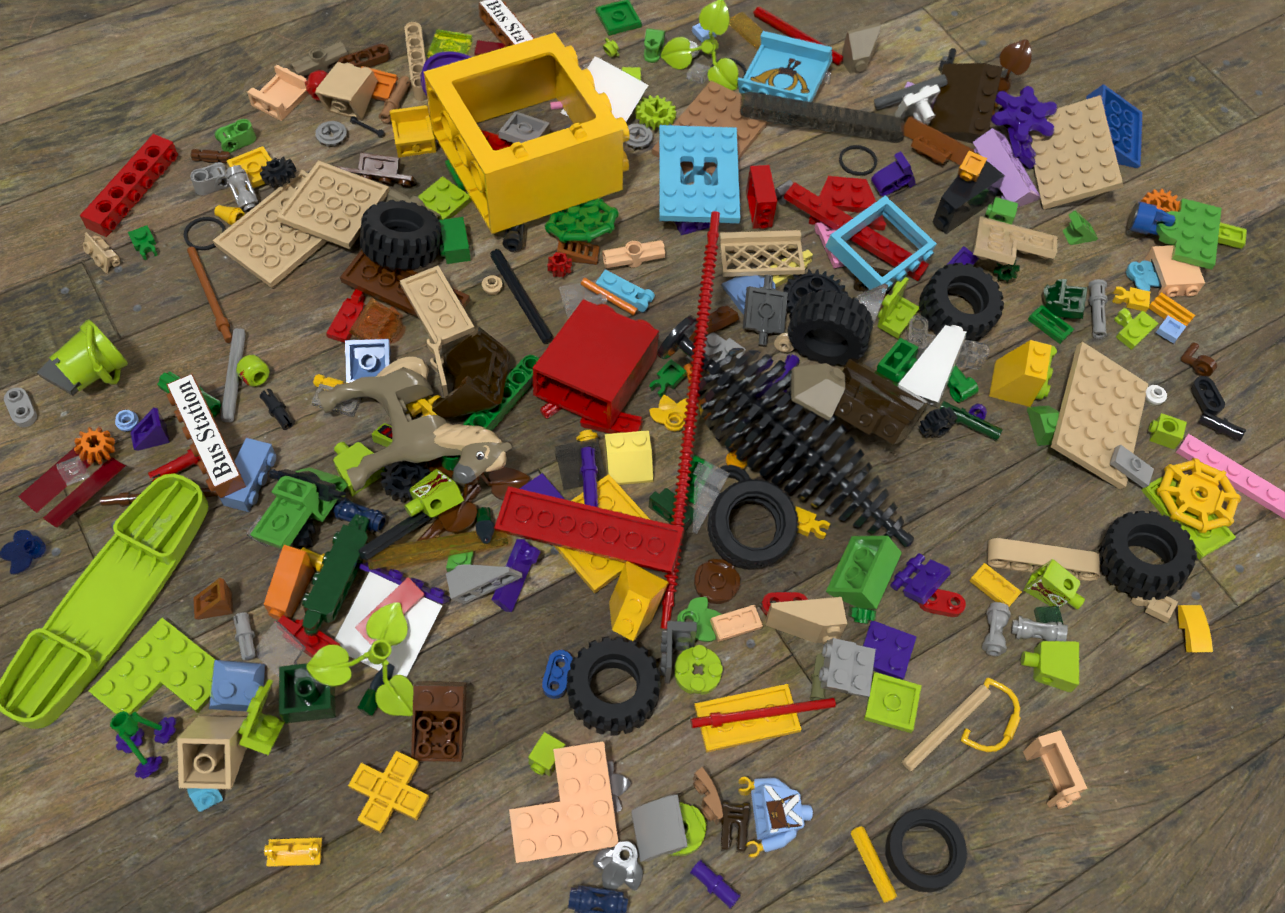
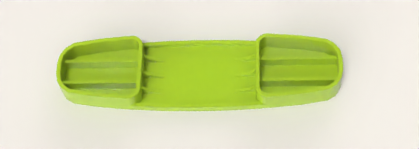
M166 474L156 478L115 521L113 525L115 534L74 583L44 627L35 629L28 634L0 680V711L4 715L30 729L44 728L52 724L76 700L105 666L164 587L197 534L208 512V501L195 482L177 474Z

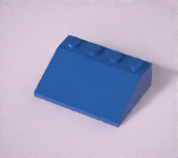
M1103 84L1087 95L1086 100L1101 95L1118 164L1139 168L1141 163L1142 112Z

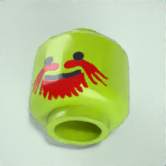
M256 355L243 357L236 367L237 375L251 387L263 384L269 377V367Z

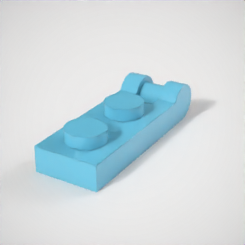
M606 269L595 283L638 308L637 310L640 312H645L649 306L648 303L652 302L655 297L653 291L649 289L644 290Z

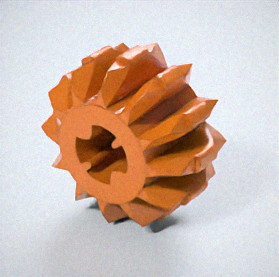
M99 426L95 431L88 427L87 433L80 431L79 435L81 438H75L74 442L77 445L74 448L75 453L79 454L81 461L87 460L90 465L95 460L101 465L103 458L110 460L109 453H115V447L113 446L115 445L114 438L111 437L108 430L103 432Z

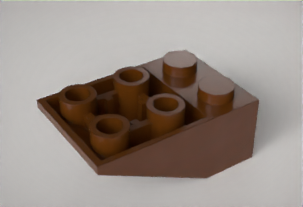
M417 681L413 685L412 759L417 761L462 762L467 682Z

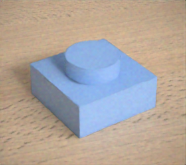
M700 23L692 27V33L701 42L710 38V30H704Z
M1167 316L1156 333L1174 344L1186 326Z

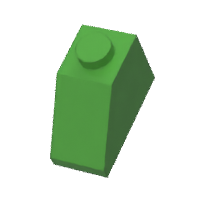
M1050 406L1028 407L1027 412L1037 446L1052 445L1060 412Z

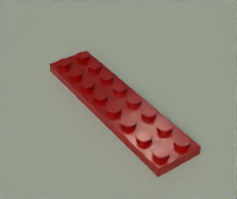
M510 486L507 488L494 527L497 532L624 563L628 561L637 566L669 574L673 573L685 531L683 527Z

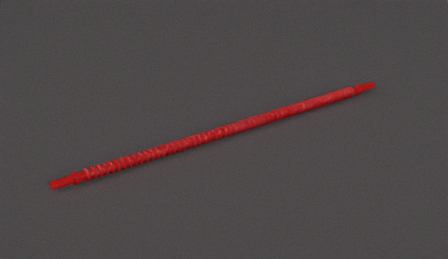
M717 211L711 212L710 228L707 232L708 244L705 245L707 250L704 252L706 256L703 258L705 263L702 264L705 268L702 269V273H704L701 276L703 281L700 282L702 285L700 291L702 293L699 294L701 299L698 300L700 305L697 307L700 311L696 313L699 316L696 318L698 324L695 325L697 330L694 331L696 336L693 338L696 342L693 343L695 348L692 349L694 355L691 356L693 361L690 362L693 367L690 368L692 373L689 374L691 380L688 381L690 386L687 387L690 392L686 394L689 399H686L688 405L685 406L687 411L684 412L687 417L683 419L686 424L683 425V428H685L682 431L684 437L681 438L683 443L680 444L683 449L679 451L682 454L679 457L681 463H678L680 469L677 470L679 476L676 477L679 481L675 483L678 486L675 489L677 495L674 496L676 502H673L675 508L672 509L675 514L671 516L674 519L671 525L679 527L685 526L682 521L686 519L683 516L686 513L684 507L687 506L685 500L688 499L686 494L689 493L686 488L690 486L687 481L690 480L688 474H691L689 468L692 467L690 461L693 460L690 456L693 455L691 449L694 448L692 442L695 441L693 436L696 435L693 430L697 428L694 423H697L695 417L698 416V413H696V410L699 409L697 404L700 403L697 400L700 397L698 393L700 391V379L703 378L700 373L704 371L701 368L704 366L702 360L705 357L703 354L706 353L703 348L707 346L704 342L707 341L705 337L708 334L706 329L709 328L707 325L709 319L707 317L710 316L708 311L711 310L709 305L712 303L709 299L712 298L710 294L713 292L711 287L714 283L712 280L715 279L713 276L715 270L713 269L716 267L714 262L717 261L715 256L718 255L716 243L719 237L720 213ZM677 555L673 573L664 575L668 585L661 604L663 606L661 629H667V621H671L674 593L677 592L674 587L678 585L675 580L678 579L676 573L679 572L677 566L680 565L678 559H681L679 555Z

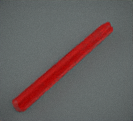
M757 7L753 12L756 18L788 37L824 45L761 7ZM832 49V63L840 65L843 62V55Z

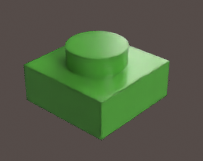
M450 547L446 566L447 572L454 570L458 565H472L473 549Z

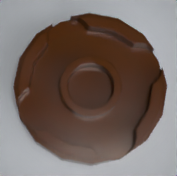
M711 559L698 567L694 576V587L700 597H707L709 603L723 604L736 596L740 587V576L731 563L723 559Z

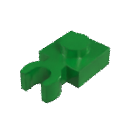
M148 225L128 232L136 252H140L143 260H147L146 254L148 252H153L155 257L158 256L154 246L156 242Z
M670 359L657 373L659 380H654L650 383V390L653 391L656 387H661L657 393L659 397L665 395L668 386L674 389L687 376V371Z
M849 606L848 616L854 617V622L868 624V620H875L876 610Z

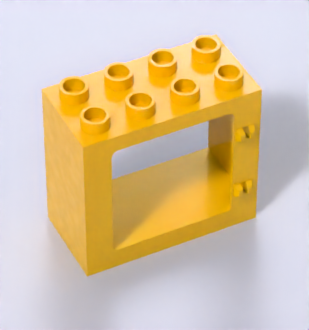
M556 33L424 71L433 134L455 169L456 174H458L460 181L463 183L464 188L491 234L623 190V172L629 170L628 158L623 150V142L629 141L630 138L627 123L622 117H614L607 94L604 92L597 93L594 79L589 69H580L574 48L571 45L565 47ZM555 98L562 103L563 109L573 122L569 128L522 143L516 142L510 147L497 151L491 148L477 125L478 122Z

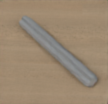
M235 328L232 334L221 410L223 422L231 423L234 420L240 378L237 375L236 367L243 357L246 335L245 330L242 328Z

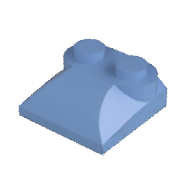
M763 275L737 276L722 283L723 289L743 315L746 288L749 286L764 287ZM772 281V288L775 289V283Z
M346 340V382L349 383L361 377H375L386 366L390 365V340Z
M214 660L209 709L247 712L248 706L252 698L255 697L259 686L264 687L265 664Z

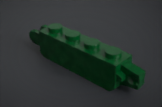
M355 514L348 526L343 524L341 530L336 531L332 540V549L330 552L327 551L322 561L323 567L320 572L317 571L314 575L311 592H307L302 601L305 611L302 626L306 635L312 636L317 634L323 622L330 623L335 621L356 577L359 565L364 560L359 556V549L368 543L366 531L369 525V518Z

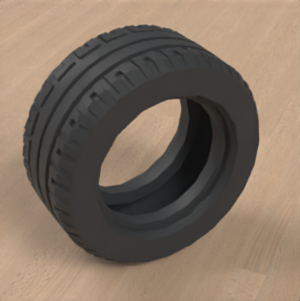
M745 479L728 486L718 496L709 512L707 531L709 532L710 542H712V546L715 548L714 550L718 552V555L723 560L738 568L756 570L757 568L761 569L770 566L789 551L798 532V514L795 511L794 503L787 496V493L783 492V489L778 488L779 486H775L772 482L769 483V481H763L762 479ZM753 501L766 507L771 512L776 527L771 543L764 547L751 548L742 545L736 540L729 528V515L733 506L741 502Z

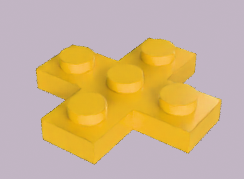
M396 751L384 773L361 763L348 785L350 789L369 797L357 821L379 833H382L394 810L417 821L429 799L427 794L408 786L419 762Z

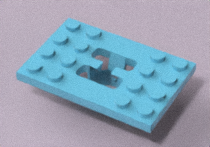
M660 125L659 221L710 222L711 212L717 211L720 213L719 223H740L737 128ZM690 161L693 163V170L684 175L680 162ZM705 162L716 163L717 168L712 176L703 170Z

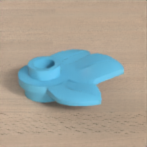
M1144 260L1140 263L1131 262L1128 265L1126 274L1129 279L1135 281L1137 288L1150 291V286L1162 287L1154 263Z

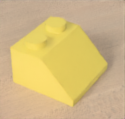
M649 431L605 434L604 449L607 473L617 484L653 482L652 449Z

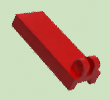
M620 412L610 429L584 417L580 421L581 427L610 434L641 431L643 423L641 416Z

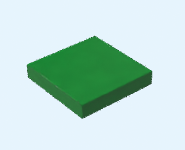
M629 0L596 7V14L608 36L642 27V22Z

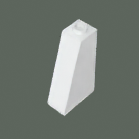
M945 325L900 381L899 385L927 400L928 404L938 407L965 341L966 332L959 326L951 325L950 327Z

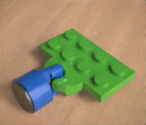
M1182 198L1178 211L1165 212L1157 209L1156 205L1139 201L1135 203L1131 211L1127 227L1130 231L1141 234L1152 233L1159 235L1161 242L1173 245L1172 260L1212 270L1216 263L1222 208Z

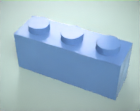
M249 438L245 439L235 459V463L246 487L221 498L220 500L224 506L250 512L252 505L257 503L261 486L265 485L268 478L267 473L276 462L277 456L272 444Z

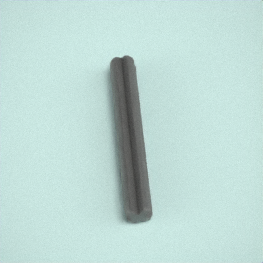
M942 74L874 99L876 109H881L903 101L906 95L919 93L922 88L928 85L932 87L937 84L938 87H942L947 84L946 76Z

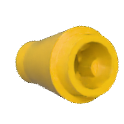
M217 205L214 210L215 216L220 217L229 225H233L245 215V212L238 207Z

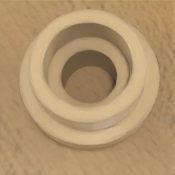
M487 276L482 281V289L488 295H496L502 289V280L497 276Z
M782 333L776 337L774 345L778 351L789 353L794 350L788 338V333Z

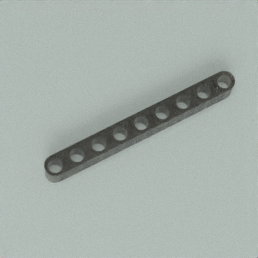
M745 92L741 95L740 114L746 118L891 143H898L904 139V120L899 117L755 92Z

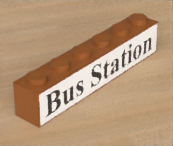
M484 0L479 2V17L506 47L535 39L526 30L525 25L517 19L515 13L511 12L507 4L502 0Z
M193 374L166 384L170 393L166 394L172 406H177V410L174 413L179 423L184 422L185 424L182 430L187 440L192 439L193 444H190V448L195 457L200 456L201 461L197 463L203 475L208 474L209 476L206 483L210 491H216L221 499L245 488V482Z

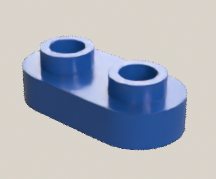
M557 650L549 657L542 689L544 694L551 699L560 698L566 692L567 673L570 670V663L572 661V657L567 651ZM558 662H563L565 666L559 668L556 666V664ZM553 684H557L559 688L557 690H552L550 686Z

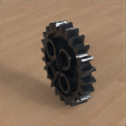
M808 269L807 274H799V276L793 274V278L788 279L787 284L783 288V292L788 293L786 312H790L789 318L792 316L796 302L804 295L813 291L817 293L819 290H825L826 292L833 290L840 294H848V292L844 291L845 285L839 286L840 279L834 281V275L827 277V271L819 274L818 269L815 273Z

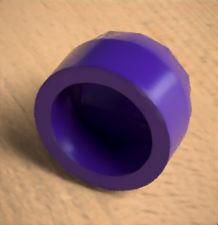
M977 403L970 408L969 413L984 420L987 415V409L982 404Z

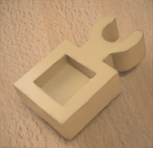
M1167 596L1165 599L1156 600L1155 597L1152 600H1143V597H1133L1131 600L1136 606L1147 607L1145 613L1168 623L1178 604V601Z

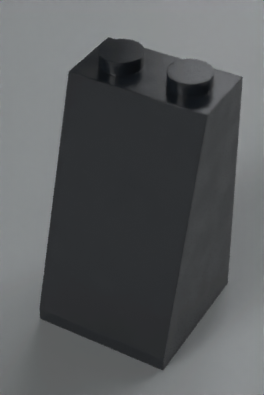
M986 161L976 182L972 180L966 181L958 174L941 197L932 223L942 232L948 234L983 210L988 204L994 202L1005 175L988 161Z

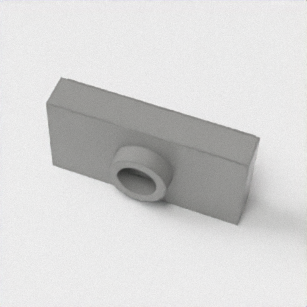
M1119 445L1115 447L1110 464L1142 488L1149 486L1154 468L1124 446Z

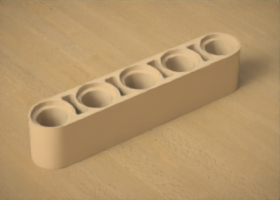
M409 22L405 25V37L412 91L416 100L424 101L427 99V96L420 82L421 71L426 62L422 30L419 23Z
M994 538L988 541V565L991 567L1033 573L1051 559H1054L1078 580L1094 581L1100 578V556L1096 552L1002 538Z

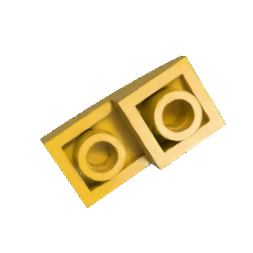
M1178 605L1179 629H1185L1186 652H1213L1210 629L1202 606Z

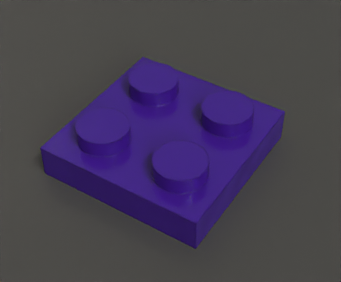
M871 620L863 646L876 649L873 671L903 680L916 636Z

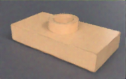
M755 605L710 619L718 642L756 631L763 627Z

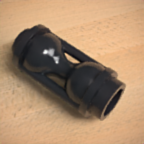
M524 223L505 229L502 244L508 251L515 252L522 248Z

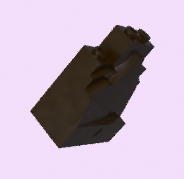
M849 359L842 371L845 374V390L833 414L868 435L875 433L893 445L905 440L927 406L928 401L857 359Z

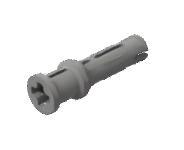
M1101 279L1093 280L1088 284V289L1091 292L1089 304L1092 306L1093 337L1096 339H1102L1107 336L1105 305L1108 302V297L1105 295L1107 282Z

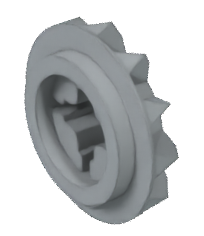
M327 121L317 127L315 135L320 144H325L327 147L333 144L336 147L337 143H343V139L347 138V131L342 123ZM329 131H331V133H333V135H334L333 137H330V135H329L330 132H329Z
M643 124L629 125L630 138L629 141H626L627 146H633L634 149L636 147L643 149L644 146H649L653 138L650 128H646Z

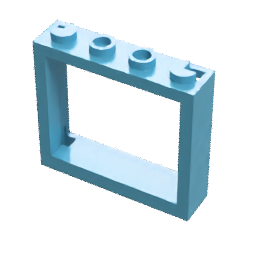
M885 195L832 233L825 247L870 290L882 287V291H888L894 282L902 281L906 277L907 272L910 270L912 272L915 271L923 260L925 262L928 261L934 254L933 249L937 243ZM881 215L887 218L919 249L883 277L845 242Z

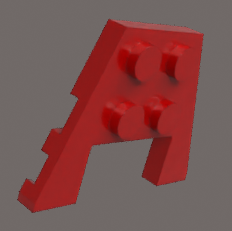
M828 176L819 195L823 200L846 212L861 213L876 202L867 179ZM810 215L808 224L815 225V223L821 222ZM881 215L867 226L872 230L884 231L886 223Z

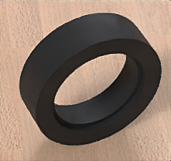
M918 809L902 816L891 828L886 839L885 854L892 873L902 884L915 891L929 893L946 888L960 876L967 860V846L961 830L949 817L935 810ZM919 826L929 827L937 831L944 838L949 848V862L942 873L924 875L915 871L907 863L902 851V841L909 829Z

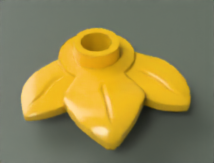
M663 395L659 402V408L649 409L651 418L657 423L664 424L670 431L681 430L685 424L683 419L687 417L684 412L687 411L685 406L688 405L686 402L688 398L676 403L668 396Z

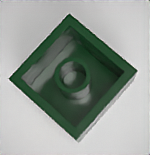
M307 663L279 666V715L285 724L336 718L335 686H327L315 680L306 668Z

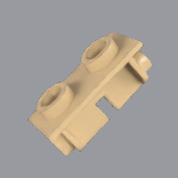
M85 233L83 249L86 254L92 257L98 267L107 274L108 267H116L120 264L118 255L112 249L109 250V246L100 236L94 235L90 237L88 233Z

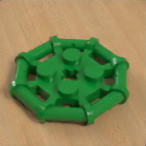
M597 198L596 200L550 214V218L545 224V230L559 238V241L562 243L568 241H586L591 243L593 239L614 231V223L619 216L617 208L606 204L603 199Z

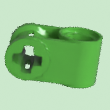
M646 29L644 59L647 62L654 63L660 59L662 47L664 46L665 30Z
M240 119L230 125L217 129L215 132V138L221 142L222 150L230 153L251 145L256 141V135L251 122L247 119Z

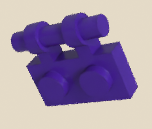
M918 553L914 558H910L902 572L899 571L894 576L895 580L890 586L894 590H898L901 586L905 587L903 592L906 597L924 605L951 572L949 567L931 559L926 565L921 564L925 557ZM913 572L917 573L913 579L909 578Z

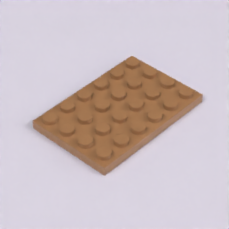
M711 80L673 125L737 128L739 160L772 120L775 111ZM659 141L652 148V155L658 158ZM680 162L683 171L689 172L693 170L692 162ZM705 162L703 170L712 176L717 165L714 162Z

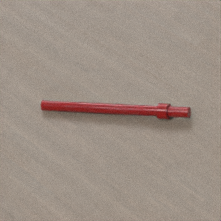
M834 698L725 714L714 712L709 713V716L691 718L690 722L692 728L705 726L716 728L722 727V724L835 708L836 702Z

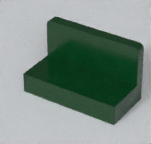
M664 488L660 494L655 491L649 497L648 507L671 524L674 521L671 516L675 514L672 509L675 508L673 502H676L673 492ZM689 504L684 507L686 513L683 516L686 519L682 521L685 524L682 527L685 531L699 517V512Z

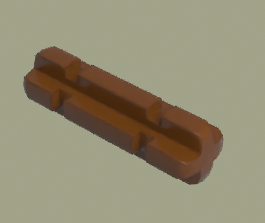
M191 150L193 161H201L202 159L204 162L221 161V163H227V160L231 159L230 152L221 151L219 153L217 150Z

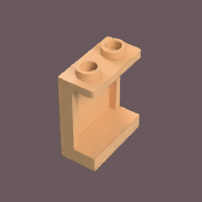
M276 65L274 67L276 76L260 91L251 88L247 93L251 106L282 121L309 94L306 91L307 80L303 76Z
M1173 246L1152 247L1145 261L1154 263L1162 285L1158 294L1162 292L1168 297L1197 295L1205 284L1199 266L1172 260Z
M1061 730L1038 737L1023 751L1027 761L1041 757L1057 793L1056 796L1047 802L1049 808L1057 806L1058 809H1062L1072 805L1073 801L1081 798L1080 794L1087 789V786Z

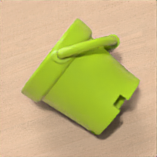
M89 319L80 326V331L49 357L52 361L56 358L60 360L55 365L73 385L78 382L81 383L77 387L80 392L100 378L104 383L116 385L120 379L121 369L128 365V362L117 348ZM115 370L114 378L112 380V377L109 375V373Z

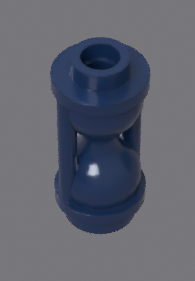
M345 498L344 501L338 500L333 508L335 518L338 520L342 519L350 522L355 514L369 518L367 529L372 533L375 531L380 532L386 522V515H383L382 511H375L349 501L348 498Z
M578 885V888L571 887L568 909L574 910V913H626L628 898H623L624 892ZM594 893H596V894H603V895H605V896H603V897H598V896H596ZM593 908H600V909H602L603 911L592 910V909H593Z

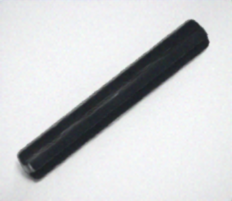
M422 511L413 517L409 516L359 549L360 558L365 561L369 560L431 518Z

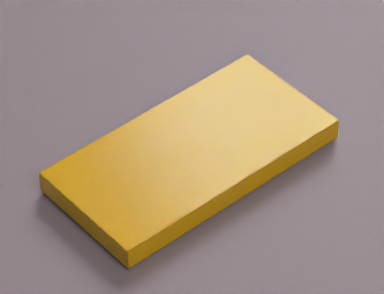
M788 684L695 703L694 708L697 717H704L714 712L725 714L793 704V699ZM797 713L722 724V727L711 728V726L700 727L706 753L799 733L802 730Z

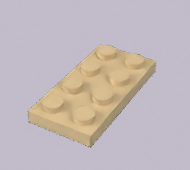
M439 266L400 280L404 293L433 344L438 342L437 337L441 338V343L444 345L475 330L474 325Z

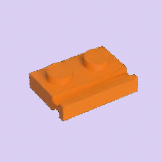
M371 69L377 79V84L371 98L381 101L389 99L396 87L397 75Z

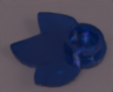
M28 530L15 532L13 536L14 541L8 542L0 550V558L11 561L10 574L12 575L25 571L29 568L33 559L41 557L45 552L46 546L43 540L38 536H33Z

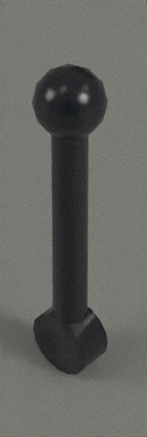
M355 116L350 118L352 124H358L376 133L379 138L385 136L384 130H377L357 120Z

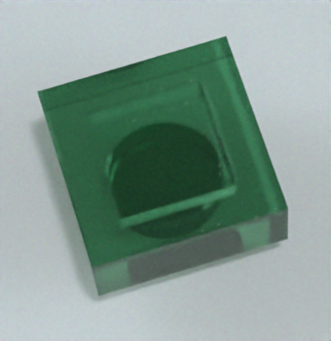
M1059 606L1035 608L1036 622L1057 623V621H1060L1063 624Z

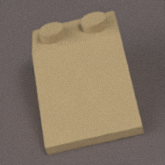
M842 597L771 603L765 624L768 627L813 643L825 644L829 639L841 638L847 625Z

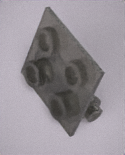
M598 438L555 446V457L559 466L563 490L583 486L580 468L582 467L581 449L584 447L595 449V462L598 467L596 481L598 482L606 476Z

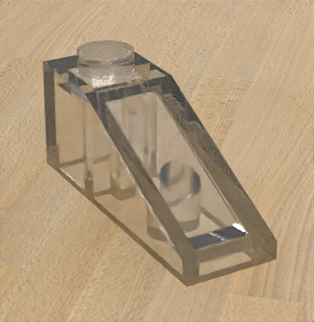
M707 460L703 464L699 462L693 472L696 475L694 481L693 532L696 534L730 474Z

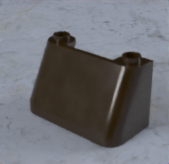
M480 327L466 336L445 354V370L455 376L452 392L445 398L439 397L434 401L432 411L438 416L447 419L490 410L501 404L510 361L508 350Z

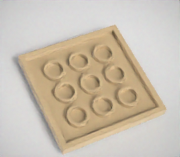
M318 161L277 215V219L280 223L350 249L361 233L363 213L373 204L377 205L378 202L384 201L389 193V187Z

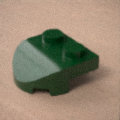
M1067 279L1056 280L1055 284L1051 286L1047 284L1045 286L1044 302L1051 313L1059 317L1083 319L1088 287L1066 286Z

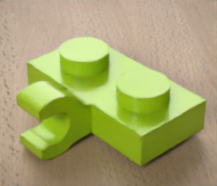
M1123 308L1114 318L1116 323L1124 327L1116 338L1131 350L1159 324L1144 311H1141L1132 319L1131 313L1126 308Z

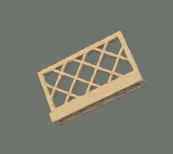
M801 230L720 233L723 277L805 274ZM797 250L794 254L788 252ZM767 251H777V252L774 253L773 255H771V254L768 253ZM737 252V253L734 254L733 256H730L729 254H727V253ZM747 252H756V253H755L754 255H750V254L747 253ZM782 254L788 259L783 262L777 257ZM760 255L766 257L767 260L765 262H761L757 258ZM743 256L748 260H746L744 263H741L737 260V258ZM793 261L796 264H798L799 267H791L788 264ZM771 262H774L778 265V267L771 268L768 265ZM731 263L738 267L736 269H727ZM754 263L758 267L751 269L748 265Z

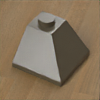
M880 23L847 31L842 55L843 64L850 74L867 69L875 52L881 29Z
M827 363L793 367L791 369V400L829 421L845 390V374L840 369L834 368Z

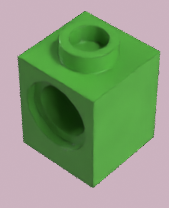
M995 197L993 204H988L985 215L989 219L1012 225L1018 203Z

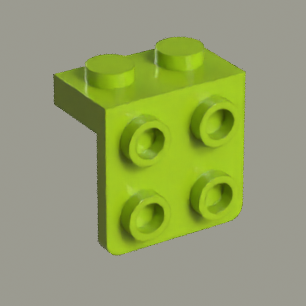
M907 277L901 282L897 281L892 289L893 293L891 296L889 294L886 295L881 304L884 307H882L877 316L880 318L877 327L899 339L919 312V306L903 298L909 281Z

